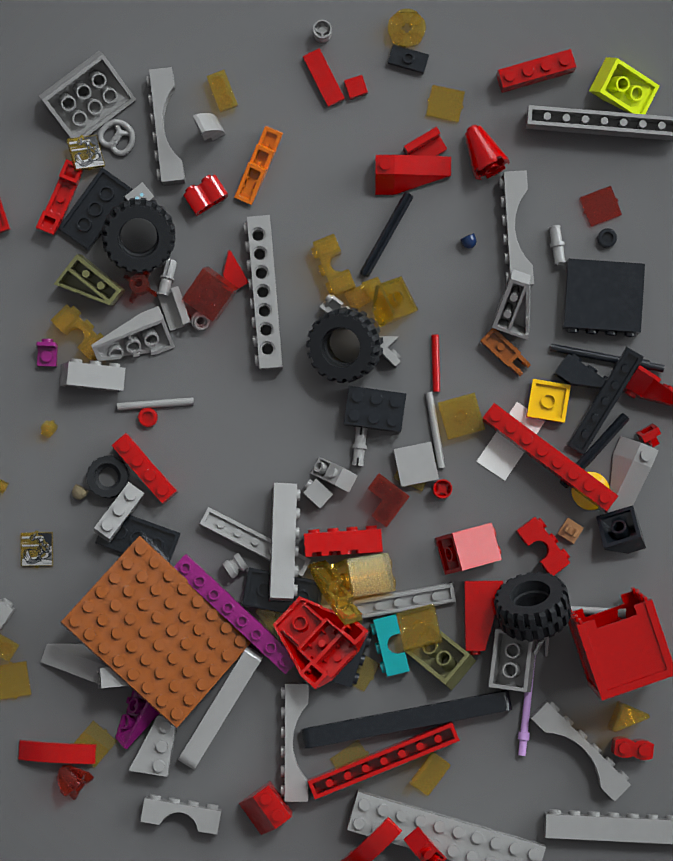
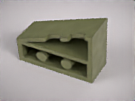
M76 254L54 283V285L107 305H115L126 291L81 254Z

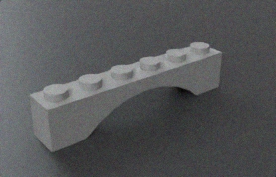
M172 67L150 69V76H146L147 86L151 87L152 94H148L149 104L153 106L154 113H150L151 123L155 124L156 131L152 133L153 141L157 143L158 150H155V160L160 165V169H157V178L161 180L163 185L186 183L184 164L170 147L164 129L166 107L175 91Z
M527 170L503 172L502 177H499L500 189H503L504 194L500 198L501 208L505 210V215H502V226H506V234H503V245H507V253H504V263L508 264L505 280L507 283L512 269L531 275L532 287L534 285L533 265L522 252L515 231L517 208L528 190Z
M285 683V687H281V699H285V707H281V719H285V726H281V738H285V746H281V758H285V765H281V777H285V785H281V797H285V802H308V779L302 773L297 763L293 737L297 720L309 703V683Z
M545 701L530 718L544 732L565 736L581 746L595 767L598 786L613 801H616L630 787L631 784L628 782L630 778L622 770L618 772L614 768L616 764L608 756L604 758L600 754L602 750L594 742L590 745L586 741L588 736L581 729L576 731L572 727L574 722L568 716L562 717L558 713L560 710L558 706L553 702L549 704Z

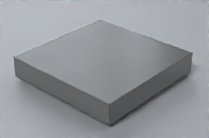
M431 442L393 449L401 487L439 479Z

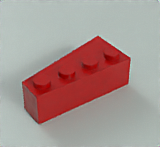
M377 525L365 526L366 530H358V527H346V531H339V528H329L327 532L321 533L319 529L308 530V533L304 534L305 557L383 552L381 529H377Z

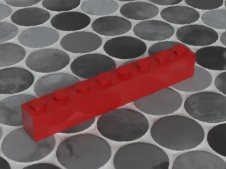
M493 403L482 418L483 422L605 513L618 498L616 493L497 404Z
M452 721L309 778L308 784L314 799H318L460 740Z

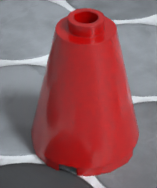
M472 125L467 129L465 138L475 178L482 180L481 177L486 176L488 179L502 172L506 168L505 164L509 165L510 163L505 153L482 126Z

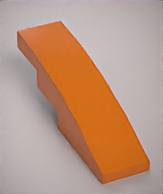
M269 126L264 127L234 198L250 205L253 204L283 136L282 132Z

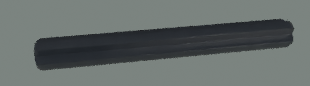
M405 192L360 270V274L369 277L413 199L410 193Z
M624 413L620 414L576 464L585 470L629 421L628 416ZM560 480V484H561L563 487H565V488H568V487H569L568 484H566L564 481Z

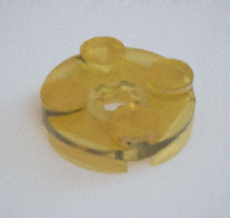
M401 9L389 20L388 34L392 42L398 46L409 48L418 45L425 35V20L413 9ZM405 24H409V27H412V30H409V33H405V31L402 30L401 27H404Z

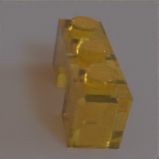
M331 234L314 241V247L311 248L315 259L319 258L321 265L318 268L321 275L326 276L328 283H325L329 294L333 293L337 297L356 289L349 269L335 271L330 265L331 260L341 254V249L335 235Z
M66 304L51 321L66 336L72 330H82L84 340L77 348L90 361H95L97 358L91 345L104 336L101 333L97 335L92 330L94 326L88 319L83 321L79 317L82 313L74 305L70 308Z

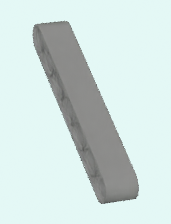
M249 646L244 650L178 758V761L195 770L264 655Z

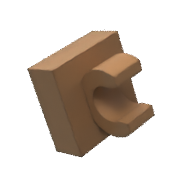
M567 517L557 534L574 544L584 527Z

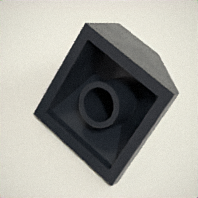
M633 505L596 516L605 550L629 554L646 548Z

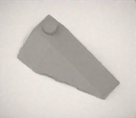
M159 306L138 314L91 345L98 361L121 359L122 356L128 355L138 357L144 353L154 355L175 347Z
M620 436L612 456L610 490L616 493L618 498L607 513L634 505L659 450Z
M47 644L41 662L95 683H98L97 669L108 667L84 644Z

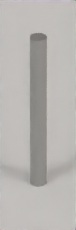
M427 392L425 396L437 467L444 468L445 462L433 392Z
M194 398L117 403V410L194 405Z

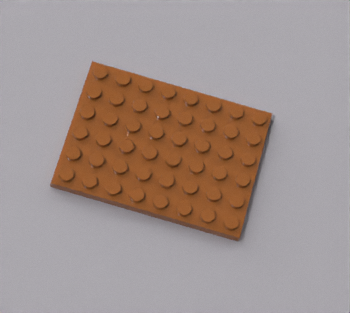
M140 536L136 538L60 622L175 728L184 721L251 644L237 628L188 583L187 579Z

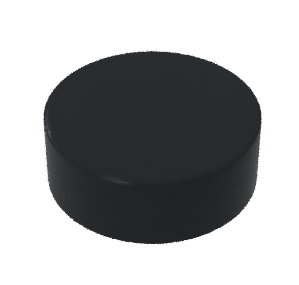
M605 228L598 234L597 241L600 246L610 248L616 243L617 234L614 230Z

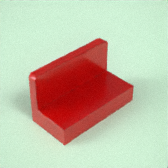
M435 127L404 145L403 150L406 155L438 156L446 151L447 147L440 137L439 129Z

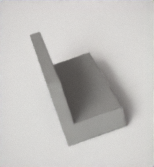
M178 286L171 288L172 291H169L168 298L158 296L170 331L191 325V320Z

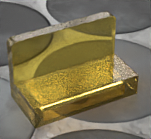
M431 752L410 780V784L428 796L451 765L435 752Z

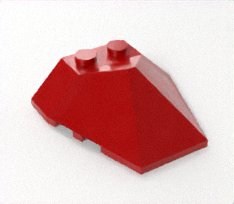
M300 596L273 624L300 676L315 690L332 681L359 652L369 633L354 618L327 609Z

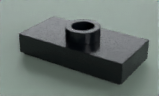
M393 44L387 64L424 74L429 54Z

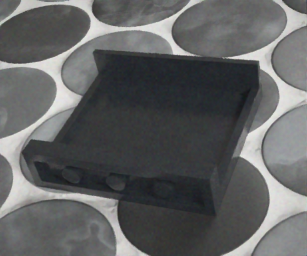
M569 258L566 263L567 282L564 325L562 329H567L568 333H578L579 330L586 331V334L605 332V335L608 336L624 333L625 337H636V334L641 333L645 264Z

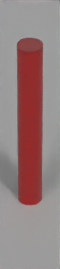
M434 334L431 335L433 392H440L439 335Z

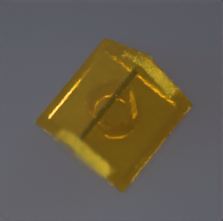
M618 701L608 728L612 732H617L649 719L650 716L648 713Z

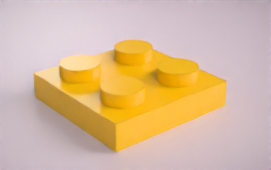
M532 379L526 417L565 423L571 385Z

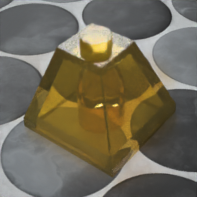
M402 276L375 286L372 312L380 327L394 323L418 311Z

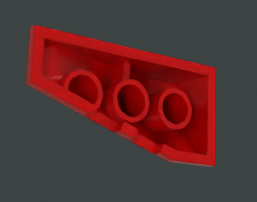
M375 155V195H396L451 176V157Z

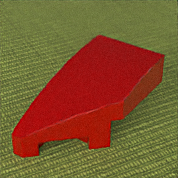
M231 250L227 251L222 275L233 292L249 283Z

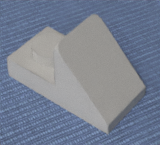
M379 336L383 337V343L380 345L383 348L382 356L396 368L401 363L399 360L401 356L394 349L390 350L389 347L398 337Z

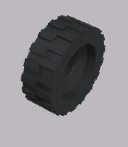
M114 456L99 457L88 467V473H86L87 484L94 494L103 498H115L130 482L129 469L123 461ZM113 468L118 475L117 482L109 487L102 485L99 481L101 470Z

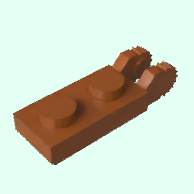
M492 328L480 340L488 350L503 364L510 367L519 377L523 373L512 363L516 358L523 366L527 368L531 366L521 355V352L496 329Z

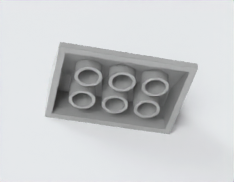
M101 51L96 52L39 95L73 142L78 141V138L83 140V137L89 136L136 100Z

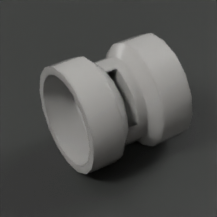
M318 20L314 24L313 36L316 41L326 43L331 39L332 27L328 21Z
M239 553L233 555L232 560H226L222 563L232 579L238 576L240 570L245 571L249 568Z

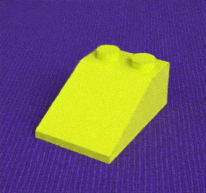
M606 57L589 92L627 113L646 114L660 85L620 59Z

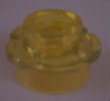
M46 420L40 428L42 430L41 434L50 438L56 432L58 425L54 423V420L50 422Z

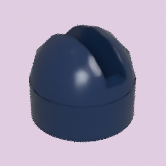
M474 233L460 239L462 245L468 249L473 248L477 243Z

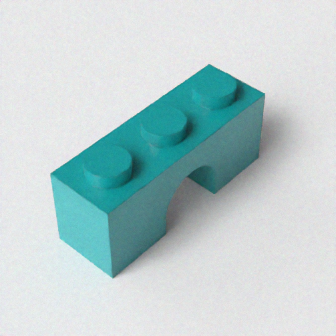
M396 614L373 619L374 623L370 625L373 635H377L378 638L375 646L377 654H382L383 661L380 662L382 673L386 672L388 677L410 671L405 651L394 653L388 648L389 638L400 633Z

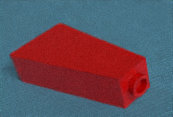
M464 581L465 651H469L470 655H481V651L486 650L496 613L494 606L495 594L503 584V581Z

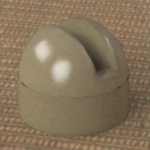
M77 483L72 489V496L77 500L84 499L89 493L88 490Z

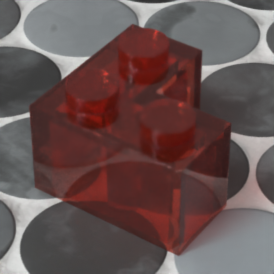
M380 473L367 488V490L382 500L371 517L384 527L390 524L410 497Z

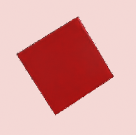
M362 75L344 80L350 99L368 94Z

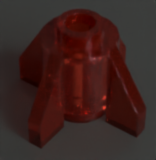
M145 271L143 274H135L132 277L124 275L123 278L129 281V286L132 290L129 302L133 304L138 295H145L147 292L154 297L158 296L150 288L148 278L152 272L148 273V271ZM142 281V285L137 287L136 283Z
M71 764L63 765L57 772L60 792L65 797L69 795L73 800L77 799L79 791L85 784L94 779L89 772L73 767Z

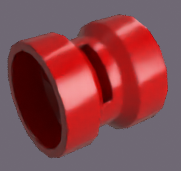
M445 479L436 481L432 488L434 496L439 499L449 497L452 493L451 483Z

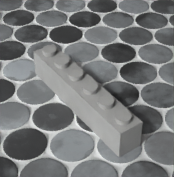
M274 483L269 601H293L294 596H297L298 585H294V577H298V565H295V558H298L299 546H295V539H299V527H296V520L300 519V508L296 507L297 501H300L301 493L300 489H297V484Z

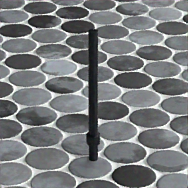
M551 344L550 351L575 354L579 357L615 364L620 358L619 356ZM642 359L639 364L647 370L662 373L665 366L651 363L650 360Z

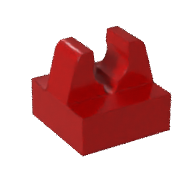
M653 423L636 432L642 442H648L652 447L660 444L657 436L661 432Z

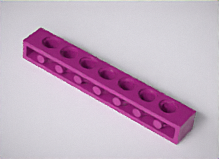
M185 554L174 568L187 579L188 583L283 673L287 674L295 664L284 644L188 554Z

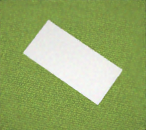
M516 402L509 413L535 434L538 433L545 420L526 417L527 408ZM496 432L476 462L505 481L524 452Z

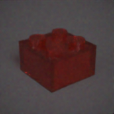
M207 266L198 274L182 300L213 322L220 317L239 288Z

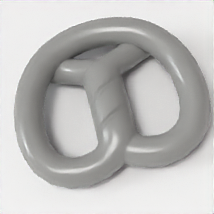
M113 119L106 122L100 128L98 141L103 147L110 148L115 155L124 156L134 146L135 132L127 122ZM114 125L116 133L110 142H106L103 138L104 133L109 127ZM122 136H130L127 147L124 150H118L116 145Z

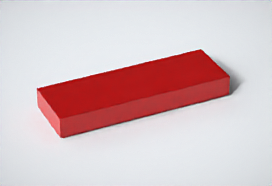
M320 48L304 55L303 60L327 107L329 108L345 100Z

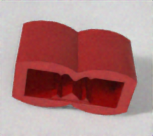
M207 175L201 180V184L189 186L185 190L186 193L183 194L196 216L228 197V193L216 175Z
M618 736L612 738L611 752L622 758L634 756L640 760H650L653 758L654 744L645 739L630 740L627 737Z

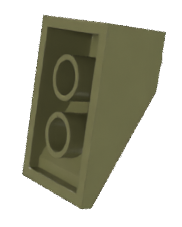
M429 621L404 649L409 656L451 691L476 662L467 651Z

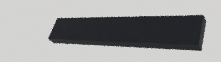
M626 346L567 443V446L583 455L585 454L644 358L643 355Z

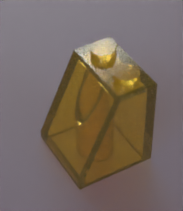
M389 553L349 558L332 564L338 602L396 591V580L392 574V560L389 557Z

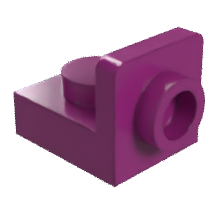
M42 339L41 342H36L38 347L37 366L57 367L58 344L53 342V339Z

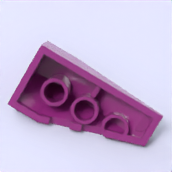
M134 690L131 697H127L126 703H128L126 714H123L115 737L125 749H128L159 715Z

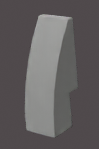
M200 113L193 116L204 141L209 138L214 141L225 135L216 115Z

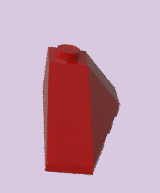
M639 365L624 389L626 390L625 394L633 399L637 397L673 407V387L664 383L662 385L660 383L661 378Z

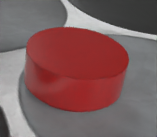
M144 408L139 412L138 420L144 427H152L157 423L158 415L153 409Z

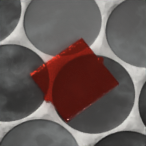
M611 186L580 197L584 208L583 213L586 214L591 227L622 215L617 203L618 199L615 197Z

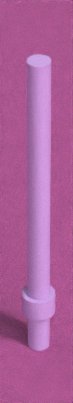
M533 679L531 692H524L521 730L518 731V755L526 756L527 741H529L530 737L528 728Z

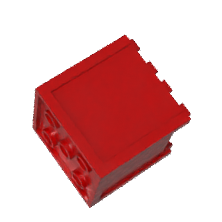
M631 587L630 592L621 594L622 605L585 617L582 608L575 611L571 610L568 626L588 685L602 701L673 676V660L653 600L648 599L639 592V589ZM626 608V618L618 617V609Z

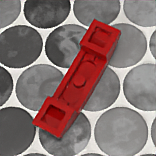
M66 159L45 211L43 210L37 223V229L51 235L56 233L70 206L84 168L76 169L75 163Z
M20 740L18 760L96 764L97 744Z
M387 817L374 832L353 851L351 850L341 861H373L402 830Z

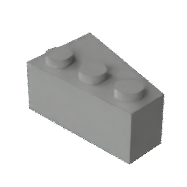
M512 269L494 316L492 328L526 340L529 339L531 275Z
M71 359V362L69 361L61 365L59 387L72 386L81 389L124 391L126 368L120 367L118 363H109V366L101 365L100 361H90V364L82 363V359Z
M159 714L155 719L129 771L164 777L169 775L177 728L172 726L162 715Z

